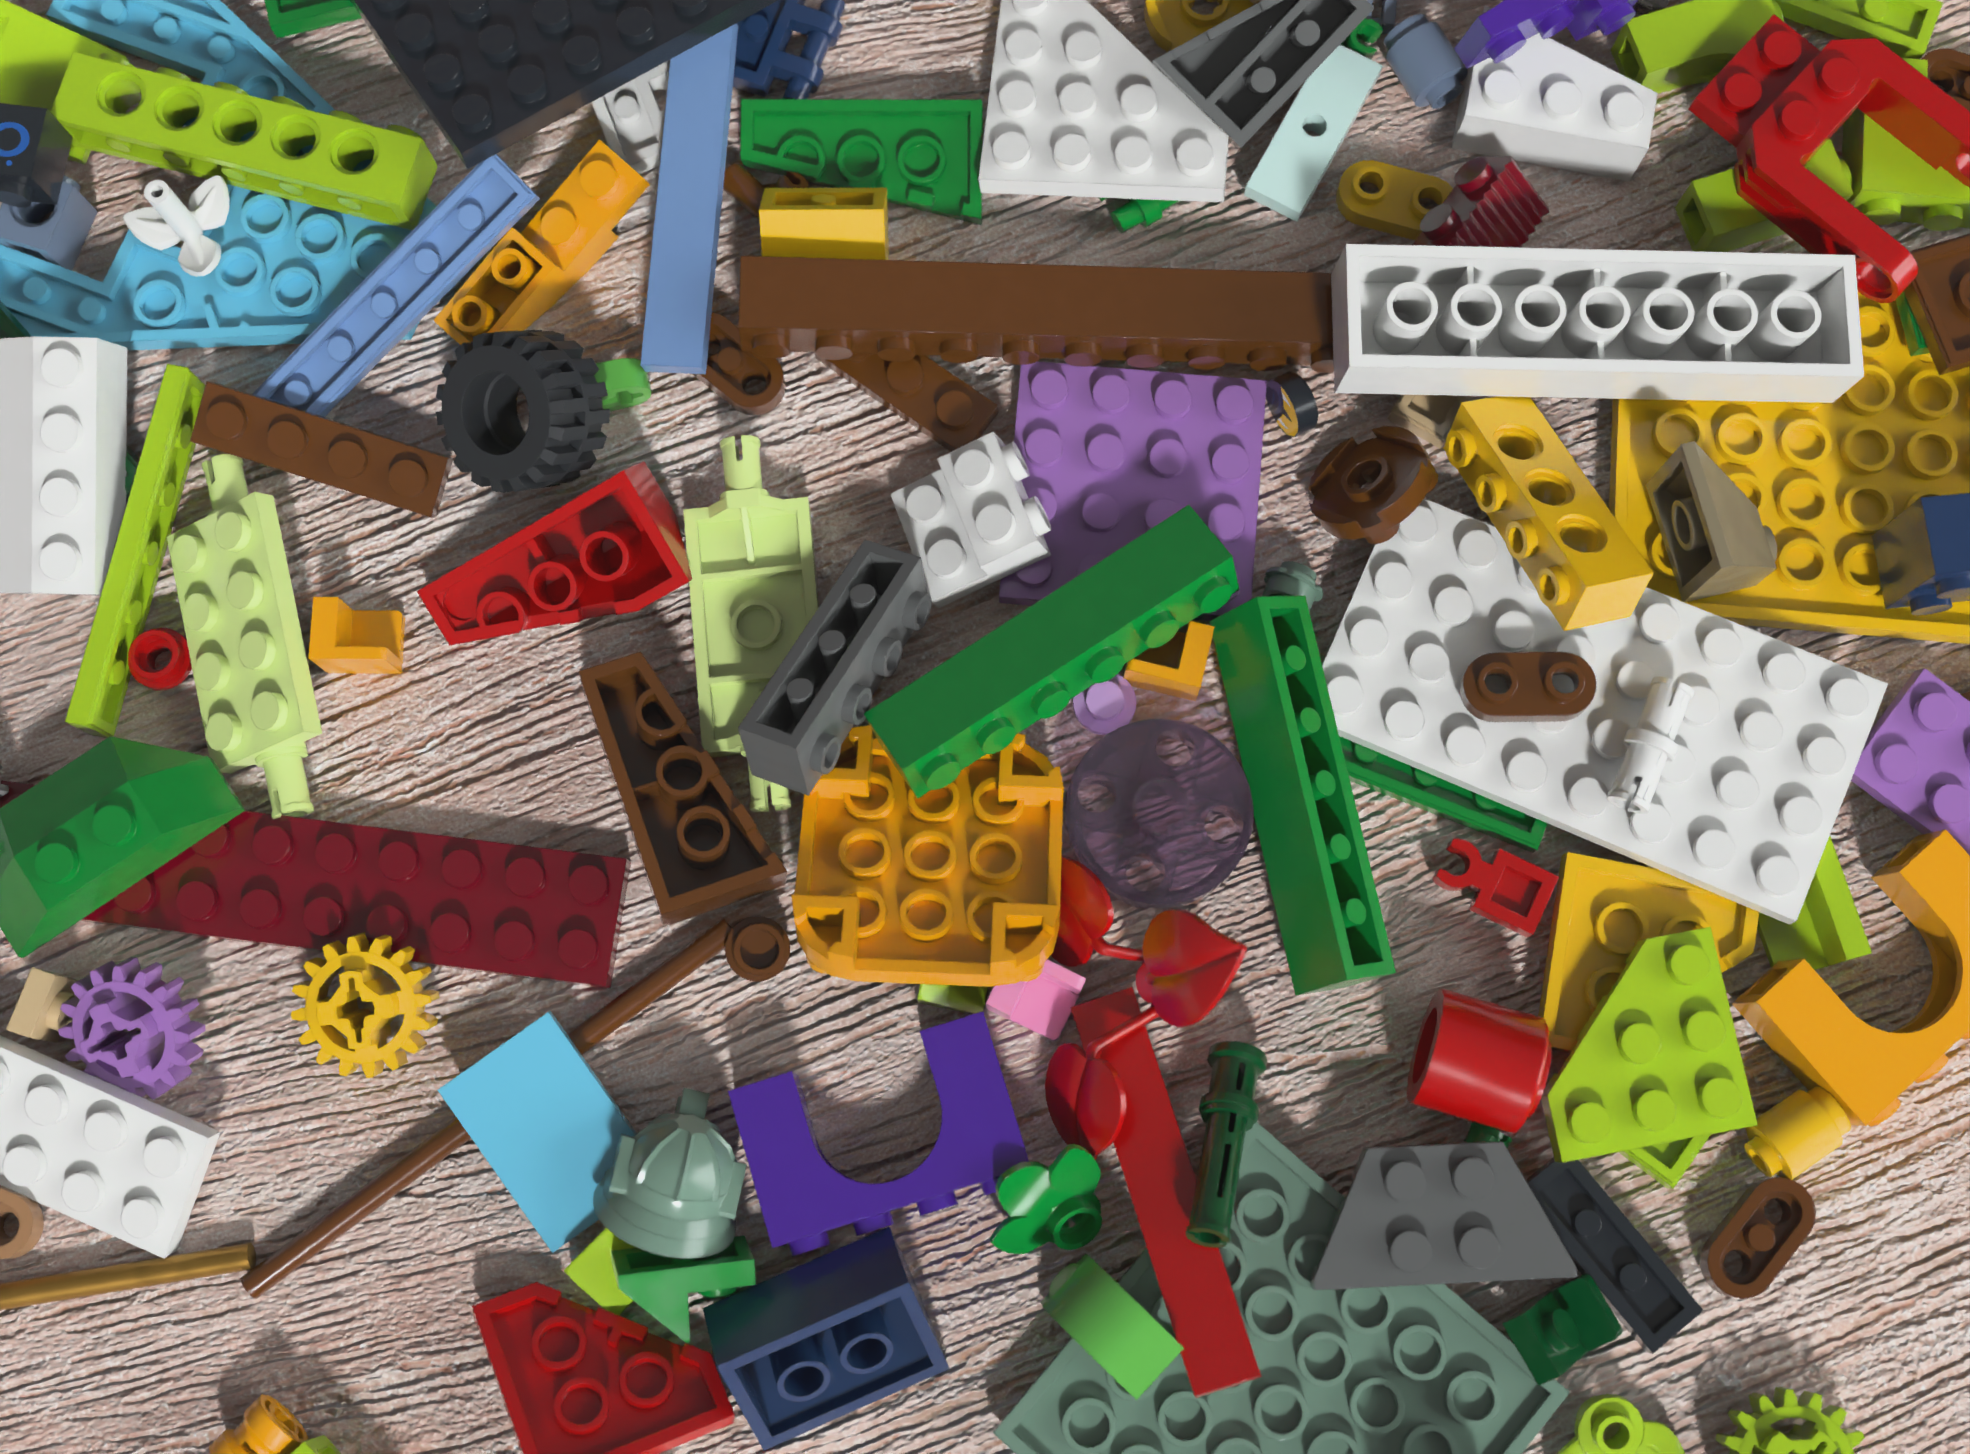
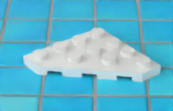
M1001 0L978 178L981 193L1224 202L1228 135L1087 0Z

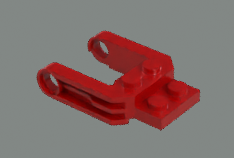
M1773 14L1695 97L1688 110L1736 148L1738 161L1734 166L1737 195L1811 254L1855 255L1858 292L1875 302L1892 303L1918 275V266L1914 257L1901 243L1804 166L1844 124L1855 109L1858 108L1935 170L1941 166L1961 183L1970 187V111L1876 38L1831 40L1820 51Z

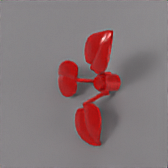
M1062 856L1059 931L1051 956L1060 964L1076 967L1086 964L1094 949L1097 953L1104 956L1141 962L1142 965L1136 974V987L1142 999L1151 1003L1150 1008L1093 1040L1088 1045L1086 1052L1075 1043L1060 1045L1048 1064L1045 1077V1096L1052 1122L1066 1145H1080L1087 1149L1096 1160L1097 1156L1108 1148L1119 1135L1126 1113V1093L1122 1080L1111 1063L1104 1059H1099L1102 1051L1156 1018H1161L1168 1024L1177 1027L1194 1025L1201 1021L1216 1006L1229 988L1245 956L1247 946L1220 933L1198 915L1183 909H1170L1157 914L1146 930L1142 950L1110 944L1102 937L1110 929L1114 917L1111 899L1105 886L1085 865L1072 858Z

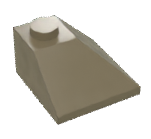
M1695 441L1681 444L1646 484V488L1682 602L1756 586L1776 569L1777 544L1773 532L1768 526L1762 525L1757 507Z

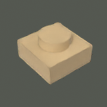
M32 967L6 1030L28 1038L57 1043L60 1037L58 1029L73 1021V1018L60 1010L61 1004L76 996L71 986L79 980Z

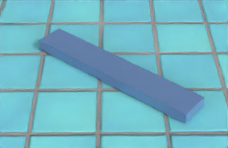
M737 23L670 59L640 363L645 372L706 374L738 35Z
M497 154L480 162L253 394L325 417L535 205L540 197Z

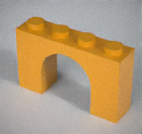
M1946 829L1916 836L1871 877L1920 932L1930 952L1933 968L1931 990L1924 1006L1911 1021L1890 1032L1868 1025L1842 1002L1804 958L1778 961L1732 1003L1808 1091L1815 1086H1819L1833 1096L1845 1111L1851 1125H1868L1872 1127L1888 1119L1900 1107L1901 1101L1897 1097L1914 1081L1920 1083L1938 1073L1948 1062V1057L1944 1053L1960 1038H1970V855Z

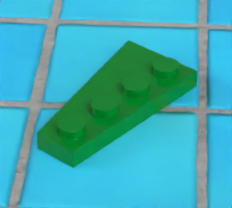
M741 99L740 159L743 166L785 176L788 172H796L810 183L830 188H887V202L982 225V193L978 180L983 146L982 100Z

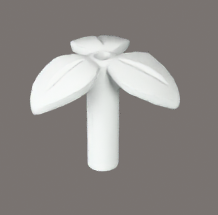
M215 175L200 184L189 197L188 209L166 182L162 180L149 182L144 189V196L153 207H144L124 214L123 220L126 226L142 243L158 250L168 249L182 240L184 243L178 257V262L183 271L195 277L211 273L221 259V245L204 236L203 231L216 229L226 222L229 212V191L224 178Z

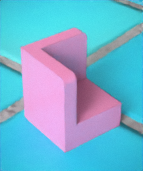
M1046 960L1042 973L1036 979L994 986L986 1002V1008L1049 1040L1056 1041L1063 1031L1072 1012L1070 1007L1075 1005L1086 978L1052 961Z

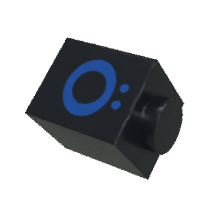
M0 103V202L15 207H29L32 202L55 205L58 203L73 137L47 108Z

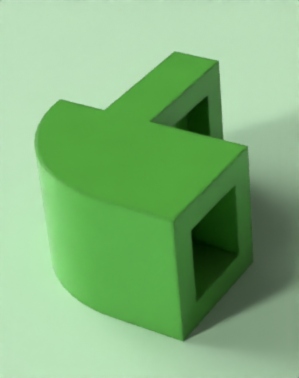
M1086 1253L1077 1263L1066 1266L1055 1276L1050 1285L1049 1293L1040 1302L1050 1316L1136 1400L1184 1349Z

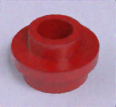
M163 627L153 628L141 633L134 639L128 652V666L132 676L140 684L153 690H168L181 684L192 669L186 638L173 629ZM164 651H170L172 658L169 664L162 670H156L155 660L157 656Z

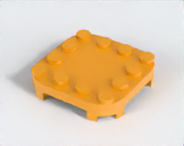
M870 725L852 727L848 737L841 744L840 755L833 770L826 775L822 774L809 796L804 794L795 892L791 894L797 940L806 954L808 965L818 973L859 982L992 987L1013 984L1019 981H1032L1039 977L1044 969L1045 961L1054 951L1060 921L1064 795L1060 766L1054 768L1044 754L1025 743L1026 735L1018 733L1013 741L1003 750L982 756L962 769L958 777L949 785L941 789L930 790L917 799L877 738H873V730Z

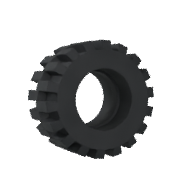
M524 330L482 333L474 336L473 342L462 343L455 350L457 360L447 361L442 370L443 375L447 379L446 383L440 384L437 387L436 398L442 401V411L436 412L437 426L444 425L446 436L441 439L446 451H454L457 455L454 464L461 473L471 472V481L480 487L491 486L492 491L505 493L561 485V483L572 482L581 477L580 470H587L592 467L597 460L593 450L603 449L607 438L601 432L602 424L610 423V409H603L602 397L608 396L605 382L597 383L594 376L599 368L593 358H581L584 349L574 340L564 341V334L555 331ZM520 388L525 395L529 409V424L526 433L520 424L517 413V397Z

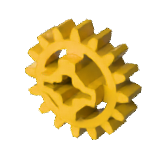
M365 933L348 937L346 947L339 940L325 945L323 952L326 960L316 957L306 961L303 965L306 972L313 979L293 985L292 992L299 997L305 998L306 1003L304 1007L291 1012V1019L307 1021L310 1028L298 1039L301 1045L317 1041L322 1046L316 1058V1062L320 1065L334 1057L339 1058V1075L345 1077L357 1070L360 1064H362L366 1078H373L382 1073L384 1062L392 1071L408 1063L405 1051L415 1054L427 1045V1042L418 1033V1030H428L437 1025L438 1018L425 1012V1005L440 998L439 991L423 990L421 981L432 972L431 968L425 966L414 970L409 965L415 949L411 946L403 948L395 954L392 953V938L389 935L375 938L370 947ZM344 968V972L339 974L340 987L333 996L327 997L334 977ZM383 970L388 972L396 980L398 985L394 983L392 980H390L387 976H385L383 974ZM360 997L365 1002L372 1001L374 1013L371 1014L369 1009H359L357 998ZM404 1014V1019L398 1033L387 1043L386 1038L392 1035L390 1023L397 1015ZM337 1030L344 1034L347 1037V1039H345Z

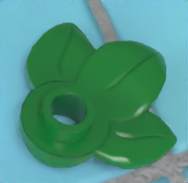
M1070 1144L1059 1153L1049 1167L1037 1161L1021 1162L1005 1170L998 1178L996 1196L1003 1209L1010 1216L1004 1219L994 1230L990 1237L991 1243L996 1248L1010 1254H1025L1047 1242L1054 1243L1059 1248L1065 1250L1078 1249L1091 1242L1097 1236L1102 1226V1217L1100 1215L1101 1203L1094 1193L1101 1176V1171L1098 1163L1089 1151L1080 1145Z

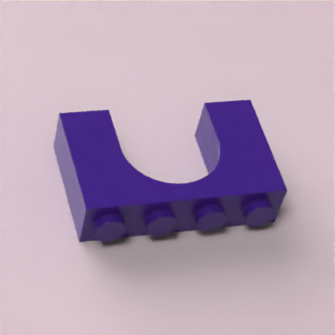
M983 1011L920 1031L941 1102V1128L936 1144L925 1161L908 1175L891 1182L878 1184L859 1182L841 1173L828 1161L817 1141L800 1079L795 1072L790 1071L728 1091L772 1248L789 1244L792 1256H796L830 1245L827 1232L853 1224L856 1236L893 1225L894 1220L891 1211L917 1204L920 1216L958 1204L955 1191L976 1184L981 1185L984 1196L995 1193L998 1178L1005 1170L1021 1162H1029Z

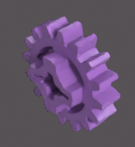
M130 957L117 965L113 961L107 962L90 971V975L75 982L71 988L76 996L61 1004L60 1010L73 1018V1021L58 1029L59 1036L74 1039L76 1046L65 1057L67 1061L82 1059L87 1066L83 1071L85 1073L99 1077L103 1081L140 1097L147 1094L152 1100L156 1099L193 1073L189 1064L200 1058L204 1050L191 1042L193 1038L206 1031L205 1024L191 1021L189 1017V1012L199 1005L198 1000L186 999L182 1001L177 993L181 990L184 981L178 977L165 983L161 980L162 964L155 962L141 970L137 957Z

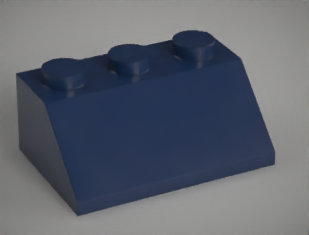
M890 1227L703 1308L716 1367L764 1451L950 1369L911 1271Z

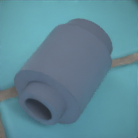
M1416 14L1400 22L1387 34L1384 39V45L1388 50L1386 60L1417 107L1431 105L1433 109H1438L1449 104L1461 94L1464 88L1461 83L1466 78L1468 70L1437 22H1429L1424 14Z

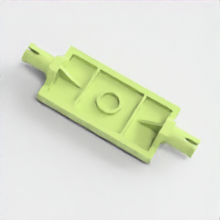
M741 435L742 460H740L739 447L736 446L735 436L727 437L720 441L725 491L720 494L719 501L709 507L683 509L687 559L692 575L689 589L701 743L704 750H707L712 758L732 755L746 756L738 727L819 608L808 497L780 499L769 496V492L762 487L759 453L760 439L752 435ZM748 764L750 811L769 812L767 789L769 785L771 788L772 806H775V811L791 808L788 788L753 776Z
M220 454L211 457V461L206 460L202 463L212 511L206 517L167 536L208 753L221 773L232 774L251 765L264 768L272 807V819L281 818L282 815L301 818L304 817V814H311L315 811L314 805L311 803L302 759L308 756L306 741L322 734L274 496L259 492L248 494L243 470V458L232 454Z

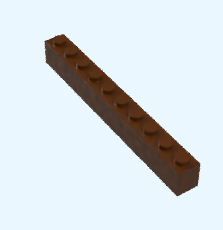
M741 256L738 327L741 350L752 351L755 355L764 358H782L789 355L790 352H815L818 357L823 359L842 360L851 357L853 353L878 354L881 359L893 362L908 361L913 359L915 355L940 356L942 360L951 363H968L976 360L977 357H1002L1005 362L1010 364L1028 365L1039 361L1040 358L1065 359L1067 364L1080 367L1093 366L1102 360H1122L1136 368L1157 367L1163 362H1188V365L1192 368L1211 370L1220 368L1225 363L1250 364V367L1257 371H1276L1286 367V365H1310L1311 369L1316 372L1334 373L1332 273Z

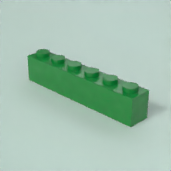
M1187 505L864 713V716L878 742L918 799L930 790L941 789L949 785L958 777L962 769L982 756L1003 750L1013 741L1016 734L1039 719L1055 716L1067 706L1070 699L1093 684L1104 683L1112 679L1121 671L1124 664L1149 648H1157L1166 644L1174 637L1178 629L1203 613H1212L1221 608L1233 593L1240 590L1233 556L1192 507Z
M1306 596L1255 597L1209 621L1210 626H1215L1213 632L1214 645L1295 996L1341 989L1396 973Z

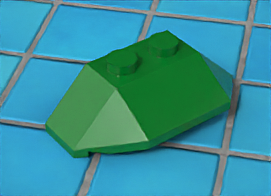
M109 736L0 808V928L17 956L24 958L245 811L212 758Z

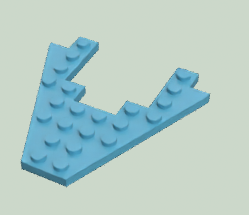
M53 0L46 13L50 21L90 40L202 80V84L213 86L215 82H226L241 88L250 96L270 101L273 96H283L300 103L307 110L327 115L330 111L335 110L221 0ZM197 117L188 120L183 127L192 124ZM255 131L245 134L239 142L251 138ZM314 145L302 148L296 157L307 154ZM373 159L361 161L355 166L353 171L365 169ZM226 184L229 191V212L226 222L216 229L203 231L204 236L221 245V259L211 273L200 277L189 275L183 271L178 262L181 248L177 246L164 250L152 248L137 239L130 230H128L103 282L0 244V301L31 336L99 338L127 347V351L302 344L412 230ZM428 198L426 199L418 225L436 207ZM419 322L401 340H411Z

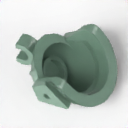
M684 1088L682 1096H679L677 1099L674 1114L659 1115L635 1136L620 1134L612 1167L605 1172L604 1178L594 1191L593 1207L601 1223L611 1233L628 1244L644 1251L667 1257L701 1258L719 1253L732 1243L736 1233L735 1216L747 1164L736 1160L730 1144L721 1135L719 1127L704 1119L710 1096L709 1093Z

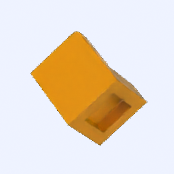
M313 597L308 659L326 673L402 674L405 616L398 610H352L339 597Z
M1190 621L1186 633L1177 631L1174 637L1166 644L1157 648H1149L1127 662L1124 679L1132 687L1196 701L1201 688L1215 626Z

